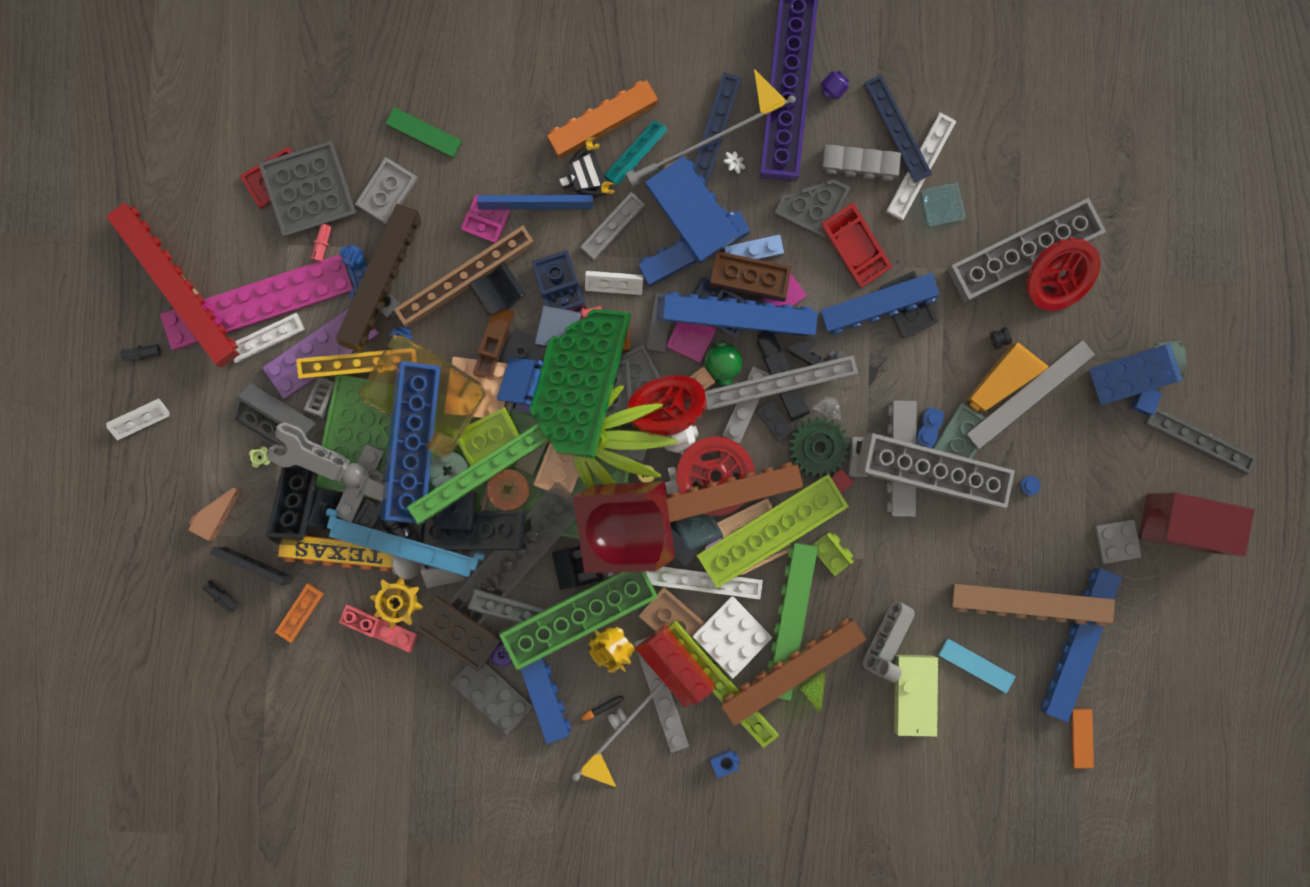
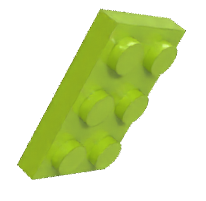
M505 407L453 433L470 466L519 436Z

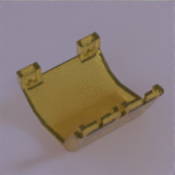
M394 334L387 345L391 350L385 349L377 362L381 367L375 366L367 379L371 381V384L365 383L358 395L362 397L364 403L391 417L396 364L400 361L440 366L434 435L426 448L438 455L447 456L455 449L488 393L487 389L476 379L439 355L402 334L400 336Z

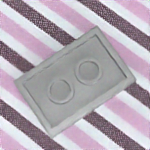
M385 157L355 205L387 225L396 203L402 205L418 177Z

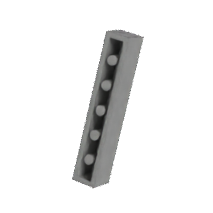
M891 401L887 407V416H890V424L887 425V435L892 439L916 445L917 401ZM892 481L887 482L886 491L889 493V501L886 502V511L889 512V516L916 517V488Z

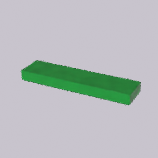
M395 107L385 123L387 126L453 159L462 144V140Z

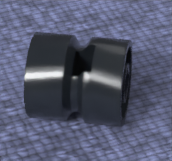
M380 520L384 530H388V534L407 538L414 534L410 524L406 522Z

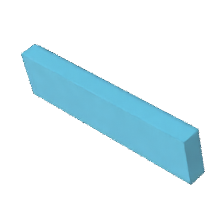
M948 638L938 653L942 658L1005 693L1008 692L1016 677Z

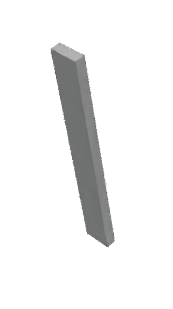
M1083 340L1080 341L965 435L977 450L980 449L1095 354Z
M854 355L705 391L707 411L857 375L858 371Z

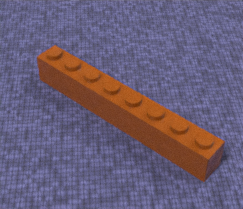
M789 462L780 465L781 469L773 470V467L762 469V474L755 475L754 472L743 474V479L736 480V477L724 479V484L718 485L717 481L705 484L706 488L701 490L697 486L687 489L688 493L680 495L679 491L668 494L669 498H667L670 522L802 488L803 483L798 465L792 466V463Z
M851 617L840 620L837 623V627L832 630L829 628L823 631L820 638L817 640L811 639L805 643V647L800 651L794 650L788 655L789 658L783 662L781 660L777 661L771 666V670L760 672L751 683L745 682L739 686V690L734 694L732 692L726 694L720 703L733 725H737L866 641L867 639L856 622Z

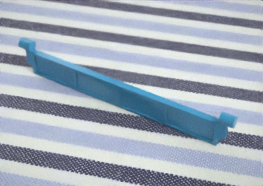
M328 508L326 511V516L330 517L327 528L331 529L329 534L331 538L469 577L470 571H476L479 560L484 561L486 553L476 551L474 558L337 519V510Z

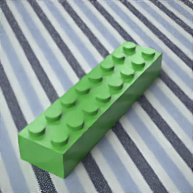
M617 572L501 631L499 636L516 669L519 670L657 599L658 596L646 572Z

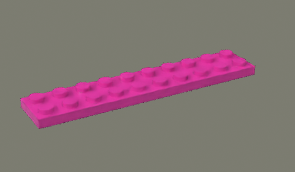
M340 255L324 259L323 262L318 261L204 299L206 302L204 306L206 309L210 308L216 315L215 321L218 324L221 323L227 330V333L350 293L354 287L346 264L341 262L342 257ZM175 309L160 314L171 350L175 351L199 343Z

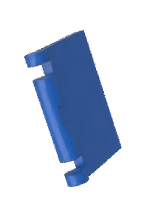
M510 357L497 400L531 406L532 402L525 399L526 397H534L541 370L535 368V366L543 367L544 362Z

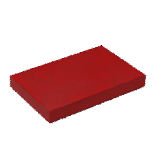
M286 147L265 161L290 154L292 151L289 147ZM259 164L240 175L241 180L260 209L271 203Z

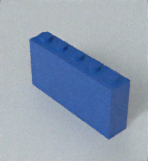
M682 156L647 180L645 187L701 264L735 241L739 236V229L734 222L728 220V213L723 206L719 207L716 203L717 197L713 191L707 190L704 178L701 175L697 176L692 161L690 159L686 160Z

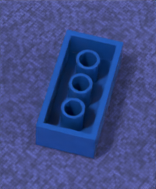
M1170 343L1089 369L1101 405L1183 380Z

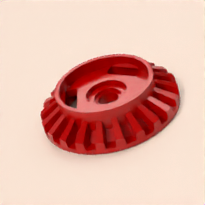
M1071 237L1067 241L1062 239L1058 243L1050 245L1037 256L1031 269L1028 271L1030 275L1026 279L1028 297L1036 306L1048 311L1061 310L1075 304L1090 291L1097 280L1101 266L1099 252L1090 242L1082 238L1075 239ZM1066 270L1065 275L1059 278L1060 273ZM1046 285L1054 287L1052 289H1042Z
M671 375L654 379L641 386L631 396L627 409L649 404H662L663 406L672 404L669 407L662 406L631 422L641 432H648L650 435L670 436L688 429L695 423L697 418L702 416V411L706 409L705 403H707V398L703 386L695 379L687 376ZM685 401L691 403L688 410H686Z
M707 437L693 443L685 450L676 469V483L681 495L688 493L687 489L693 488L692 484L695 481L703 489L706 488L705 484L713 482L710 479L712 471H718L721 474L720 480L717 481V484L720 485L725 483L724 479L732 478L734 472L739 474V480L744 478L743 474L755 473L751 457L741 445L724 437ZM719 452L720 458L702 462L701 455ZM745 503L703 514L711 516L726 515L736 511Z

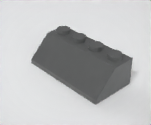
M250 384L237 396L231 420L271 446L281 445L285 447V443L275 436L277 425L280 423L294 425L305 433L308 440L312 437L316 425L310 418H307L253 384Z

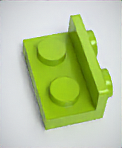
M826 532L812 545L818 547V558L832 575L836 576L849 564L854 563L851 559L853 555L847 548L843 549L840 546L841 540L835 533Z

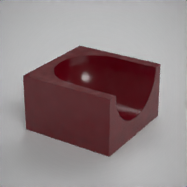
M664 481L592 485L573 496L585 573L657 572L675 558Z
M1176 492L1148 493L1139 539L1210 554L1246 557L1255 509Z

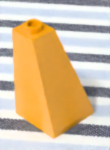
M1015 343L1005 350L968 397L969 406L976 412L986 411L1044 372L1049 366L1020 343Z

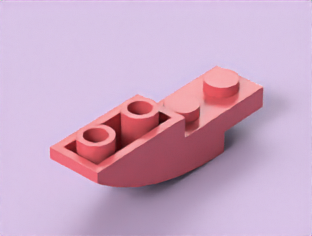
M350 605L345 606L339 621L340 624L367 636L380 639L404 651L412 652L418 637L417 633L397 623L391 629L389 622L381 617L376 618L373 617L374 614Z

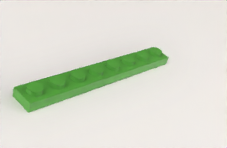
M536 424L414 502L407 509L419 525L549 440L539 424Z

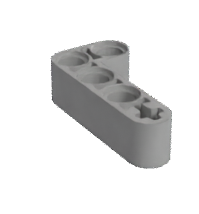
M894 601L890 605L863 660V666L866 670L893 683L900 679L901 668L891 662L914 618V610L900 601Z

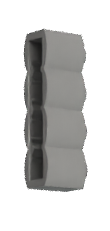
M825 145L821 171H826L825 173L828 175L844 173L846 177L862 175L865 179L880 177L883 181H893L899 176L901 153Z

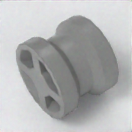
M622 708L617 709V712L614 714L610 713L607 715L615 731L628 719Z

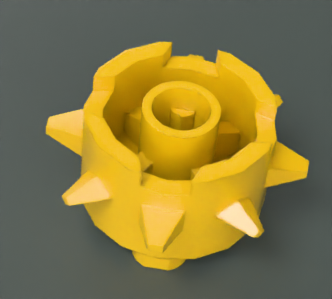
M401 577L397 583L393 584L381 580L382 590L377 595L370 597L371 600L375 601V608L377 610L373 617H381L383 620L388 621L391 629H393L396 622L400 621L412 625V614L415 613V610L423 608L422 605L418 604L416 595L420 588H411L409 585L404 584V579ZM398 598L400 605L396 607V603H393V600Z
M606 627L601 633L598 630H594L596 637L590 636L589 640L591 642L588 644L591 646L589 653L598 666L604 665L609 668L608 672L614 673L619 668L626 672L623 664L631 663L629 658L635 651V647L624 637L622 629L619 627Z

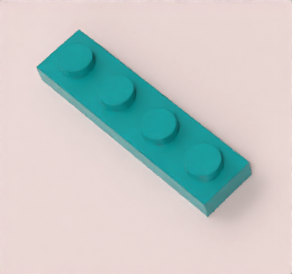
M653 120L604 174V177L618 186L627 176L626 172L635 168L656 142L663 137L668 130L665 125Z

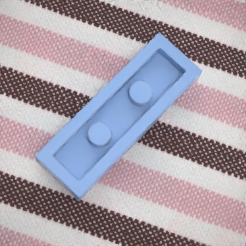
M780 235L724 247L725 253L758 260L784 254Z

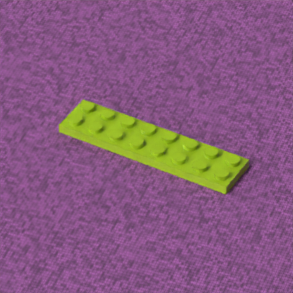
M827 474L697 554V557L716 588H719L849 506L830 475Z

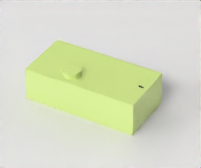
M895 655V665L901 668V677L895 682L894 732L898 736L937 737L938 658L933 655Z

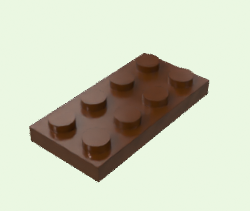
M719 251L715 255L709 287L785 302L791 266Z

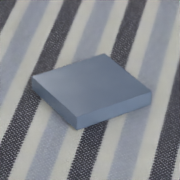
M542 306L534 341L535 344L547 346L549 339L554 336L559 338L567 332L565 330L566 327L580 320V312Z

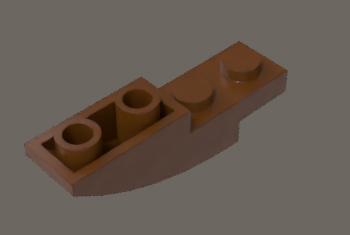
M504 309L491 316L478 351V358L473 371L474 376L489 380L493 379L502 348L505 346L515 314L514 311Z

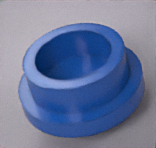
M1027 476L1021 481L1020 487L1026 495H1034L1040 490V482L1034 476Z

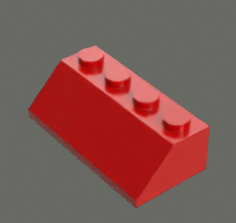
M665 624L635 647L636 651L684 707L700 702L714 691L715 683Z

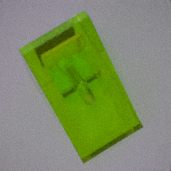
M823 670L818 671L799 686L816 710L821 712L826 674Z

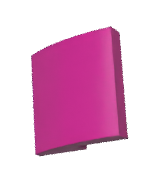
M475 194L461 230L496 243L505 227L511 209L478 210V195Z

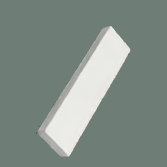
M294 313L235 341L239 346L237 350L240 355L233 359L234 362L239 363L306 331L299 315Z

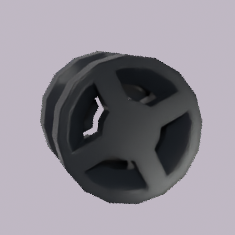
M1007 327L1001 328L998 332H990V339L996 350L1000 349L1003 345L1009 346L1012 344L1011 334Z

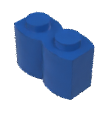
M930 407L922 412L919 419L920 427L916 430V445L927 448L934 446L937 440V429L941 426L944 418L942 411Z

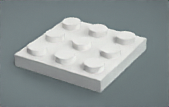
M733 596L692 636L697 644L731 679L772 639L771 635Z

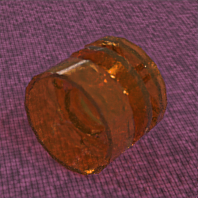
M503 470L490 479L487 485V495L495 507L502 510H516L528 502L531 495V486L528 479L522 473L515 470ZM506 485L509 487H513V489H511V495L509 493H504V491L506 490Z

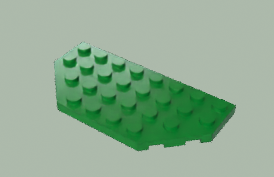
M592 309L585 318L580 321L577 320L566 327L565 330L567 332L559 338L554 336L549 339L543 359L544 364L541 367V374L529 410L558 454L595 459L631 319L629 312Z

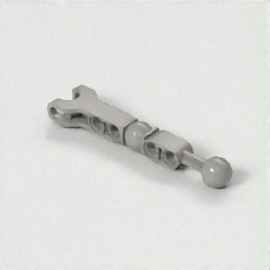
M289 423L277 425L275 436L284 442L286 447L281 445L270 447L267 452L268 460L282 467L298 465L329 479L338 480V482L342 479L346 485L350 487L359 486V491L382 501L385 474L376 470H370V468L366 471L358 463L349 464L350 460L344 456L309 441L305 433Z

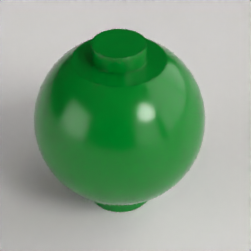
M727 341L716 342V345L707 351L704 358V366L711 377L717 380V385L732 384V378L737 376L742 368V356L735 346L728 344Z

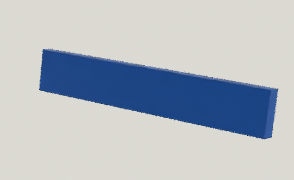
M478 195L477 204L478 210L592 209L593 196Z

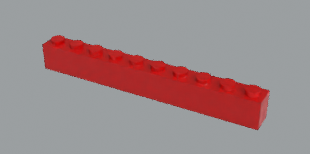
M123 203L106 217L214 364L223 368L240 355L237 350L239 346L232 338L229 339L226 336L227 330L225 327L215 321L216 315L210 308L206 309L204 306L205 300L199 293L195 294L193 291L194 285L189 279L185 280L182 276L184 273L177 264L174 265L172 263L173 257L166 249L163 250L161 248L162 242L156 235L152 236L149 232L151 227L145 220L141 221L139 218L140 212L134 206L130 207Z

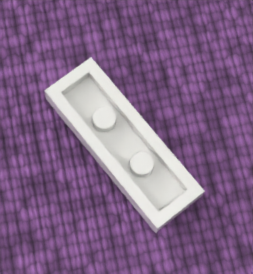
M586 271L585 291L642 295L643 275Z
M156 399L107 422L106 427L116 440H119L170 415L161 400Z

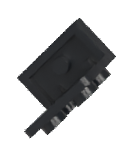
M506 263L500 264L491 274L476 279L469 284L470 289L488 315H493L514 306L526 295Z

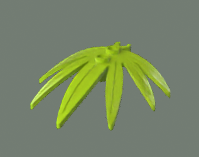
M618 386L612 390L608 408L623 390L624 386ZM649 404L637 406L606 417L596 456L608 464L630 473L648 477H661L654 470L630 458L607 451L605 448L639 450L678 443L677 439L658 434L650 435L649 433L638 431H606L608 428L617 427L639 419L661 408L663 405ZM573 456L578 474L587 487L595 485L590 468L604 484H617L596 458Z

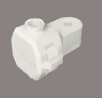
M691 425L681 433L667 436L677 439L678 443L662 447L666 451L681 453L682 456L685 450L695 443L696 437H699L696 426L692 427Z

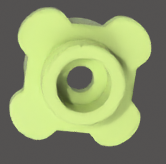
M261 447L257 450L252 449L249 452L254 468H258L263 464H270L271 461L267 458L268 449L266 447Z

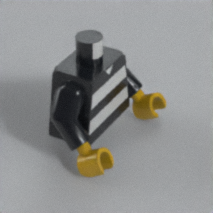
M588 138L586 144L575 153L567 165L570 175L559 179L563 189L574 185L576 194L592 195L593 199L604 196L606 193L613 194L614 190H608L609 186L613 185V183L605 182L595 151H592V149H598L600 145L595 144L593 146L592 142L596 138Z

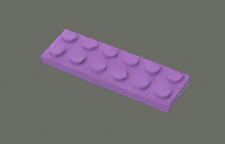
M348 309L263 367V370L283 399L289 398L318 378L299 379L296 359L352 354L355 352L340 346L335 339ZM376 328L370 331L368 342L380 335Z

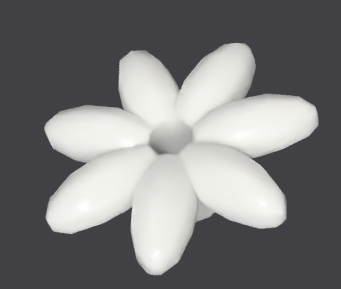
M726 152L728 159H725L723 162L728 164L729 171L735 169L739 174L740 169H745L744 164L741 163L744 158H737V152H733L732 155Z

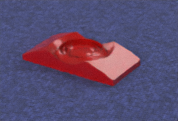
M854 202L821 223L829 242L838 252L847 271L860 288L892 268L891 263Z

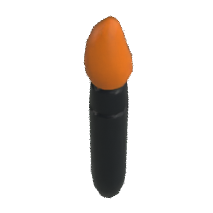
M614 697L596 708L588 710L581 717V720H591L594 716L621 703L624 697Z

